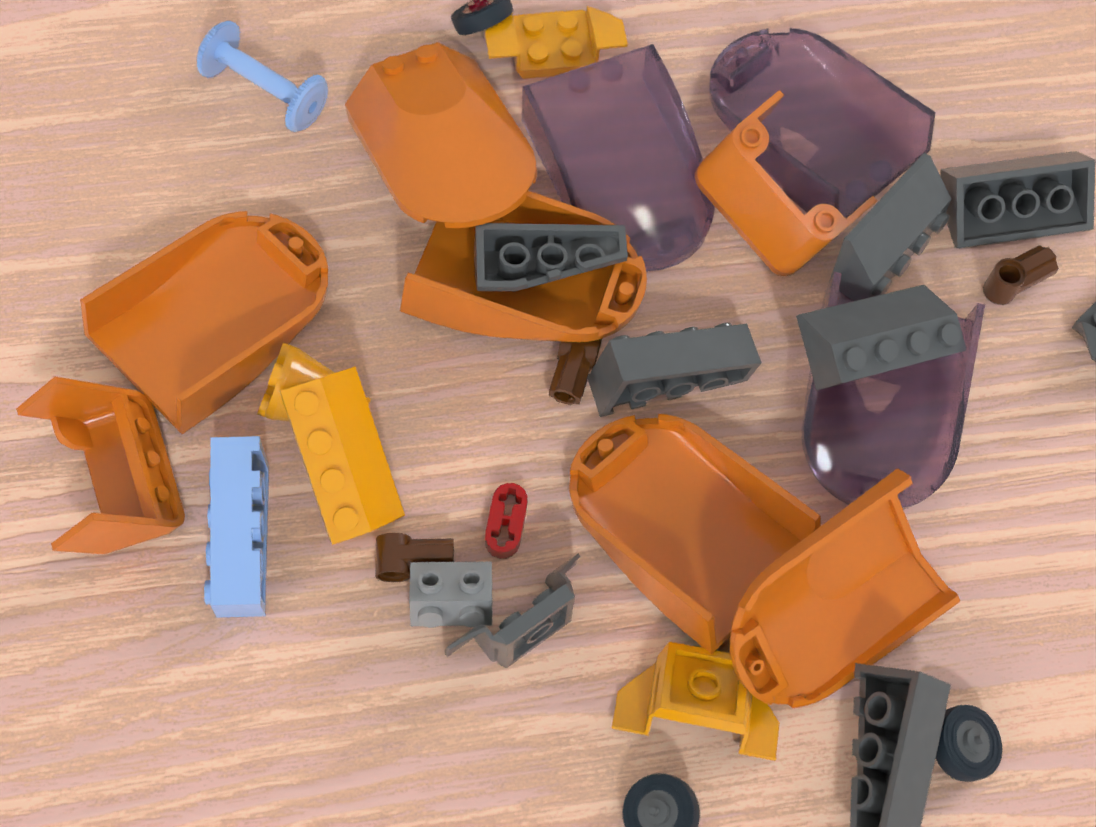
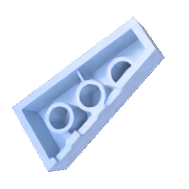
M260 436L211 437L209 470L210 504L208 505L207 512L210 542L206 544L207 566H210V580H206L204 585L205 604L211 606L216 618L265 616L269 464Z

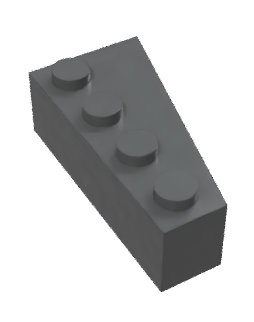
M722 323L714 328L707 329L689 327L674 333L665 334L663 331H656L642 337L630 338L627 335L615 337L608 342L587 379L599 416L603 417L613 414V407L629 403L632 410L646 406V401L666 394L667 400H672L691 392L696 386H699L701 392L748 381L762 362L747 324L732 325L731 323Z
M855 663V678L860 679L859 697H854L853 714L859 716L858 739H853L852 756H855L857 759V776L851 779L850 827H921L951 684L920 671Z

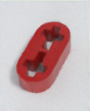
M505 483L500 485L492 497L485 531V546L492 556L499 559L512 557L520 547L527 513L528 496L526 491L518 484ZM508 495L515 496V502L518 503L514 504L511 516L504 515L505 503L502 502L507 500ZM502 525L509 526L508 539L513 540L506 541L505 547L498 546L497 539L493 538L500 536Z

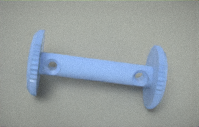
M224 21L211 28L203 38L197 52V68L201 75L207 78L216 77L228 65L231 70L281 101L288 103L285 125L292 132L302 131L314 123L322 112L328 96V86L325 78L321 75H313L305 80L304 83L302 82V85L297 88L288 79L237 49L241 35L239 26L236 23Z

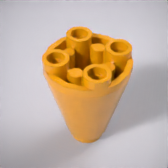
M283 343L257 415L271 420L289 421L279 391L335 372L299 348ZM366 397L367 402H368V405H369L371 398Z

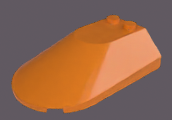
M439 42L422 45L410 52L398 56H390L383 61L371 64L345 103L348 120L396 204L405 214L421 223L432 220L445 222V228H466L492 222L519 207L527 199L526 192L532 183H536L537 167L533 149L477 62Z
M898 468L771 563L748 587L733 619L730 635V654L733 668L741 684L760 701L772 705V703L788 704L791 708L803 707L819 702L855 678V663L875 664L960 602L958 594L945 584L921 554L897 494L912 485L913 482L909 474Z

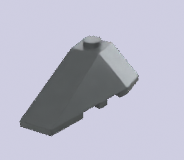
M486 223L475 227L474 280L477 291H519L627 261L628 258L625 225Z

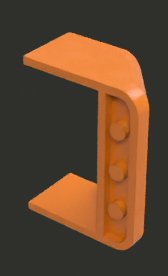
M778 90L740 122L701 161L695 171V182L703 194L773 273L779 276H790L796 273L877 202V199L874 196L870 197L847 218L837 208L829 204L816 205L805 215L755 160L766 150L769 144L768 131L761 122L773 112L783 98L784 94Z
M55 376L16 408L20 416L51 420L55 436L61 444L70 449L84 451L100 513L89 514L52 542L53 551L107 554L170 534L183 524L185 513L152 403L144 394L132 389Z

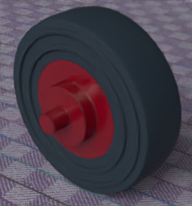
M472 0L457 9L451 15V19L459 35L474 34L487 30L506 19L513 12V6L510 0Z

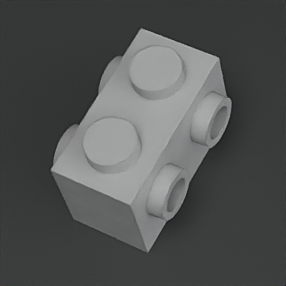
M410 562V625L427 628L437 626L475 627L477 625H492V562Z

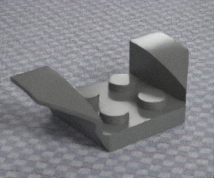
M579 553L546 577L545 583L549 589L543 591L534 599L532 603L534 606L522 615L519 612L511 614L499 625L501 630L495 635L491 633L487 626H475L447 646L445 655L448 657L474 638L491 661H496L499 665L508 668L570 623L575 595L571 581L565 574L576 565L577 560L581 557Z

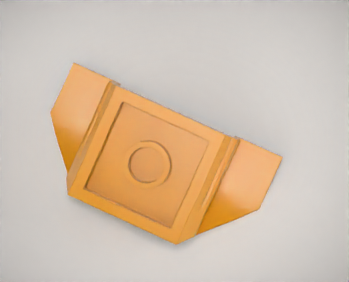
M587 5L586 11L579 9L514 16L511 13L506 19L485 31L488 58L514 57L516 72L519 73L522 79L591 73L599 64L600 49L628 47L623 20Z
M669 641L657 656L656 662L632 679L617 693L611 729L648 736L652 719L657 717L740 734L738 754L776 760L780 723L769 705L757 699L741 684L733 668L730 653L714 651L710 654L705 648Z

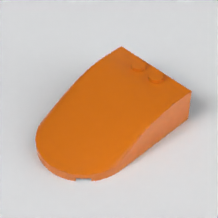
M531 191L526 192L527 199L515 210L497 220L489 222L615 225L597 214ZM436 221L415 273L408 272L406 275L400 312L434 324L472 334L533 341L589 342L615 334L633 319L645 294L647 274L642 256L638 257L636 251L629 243L631 238L626 234L627 261L519 291H477L474 280V239L476 226L445 228V222Z
M247 211L220 215L203 223L80 299L84 335L146 396L181 434H184L234 398L257 378L279 355L283 343L289 345L316 316L327 294V260L315 238L304 228L287 218L271 213L269 218L247 216Z
M658 414V418L636 419L635 415L603 426L582 444L570 468L569 492L573 509L581 524L630 581L664 615L710 654L716 651L730 637L738 605L755 578L771 563L821 526V515L702 428L692 422L672 415Z

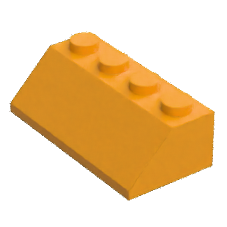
M356 366L280 390L279 392L331 544L334 545L372 532L405 516Z

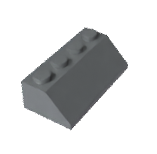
M1077 151L940 169L941 178L951 197V202L946 211L950 215L947 225L956 248L1094 230L1095 159Z
M924 152L844 238L829 285L853 301L885 294L892 283L891 278L894 275L902 276L911 263L912 258L910 257L914 253L920 255L927 247L931 239L930 235L933 232L939 234L948 222L950 215L946 211L951 202V197L930 155Z
M925 285L796 316L816 390L967 351L957 313Z

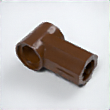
M1039 245L1015 258L1001 259L997 262L984 283L983 292L986 298L997 305L1009 304L1018 293L1055 275L1059 269L1056 262L1057 256L1049 247L1045 248Z
M602 339L589 342H560L557 354L558 363L549 389L550 397H553L559 403L567 405L580 404L590 369H593L596 364Z
M385 533L377 536L376 579L384 582L407 581L410 579V562H454V538L412 539L409 535L402 533Z

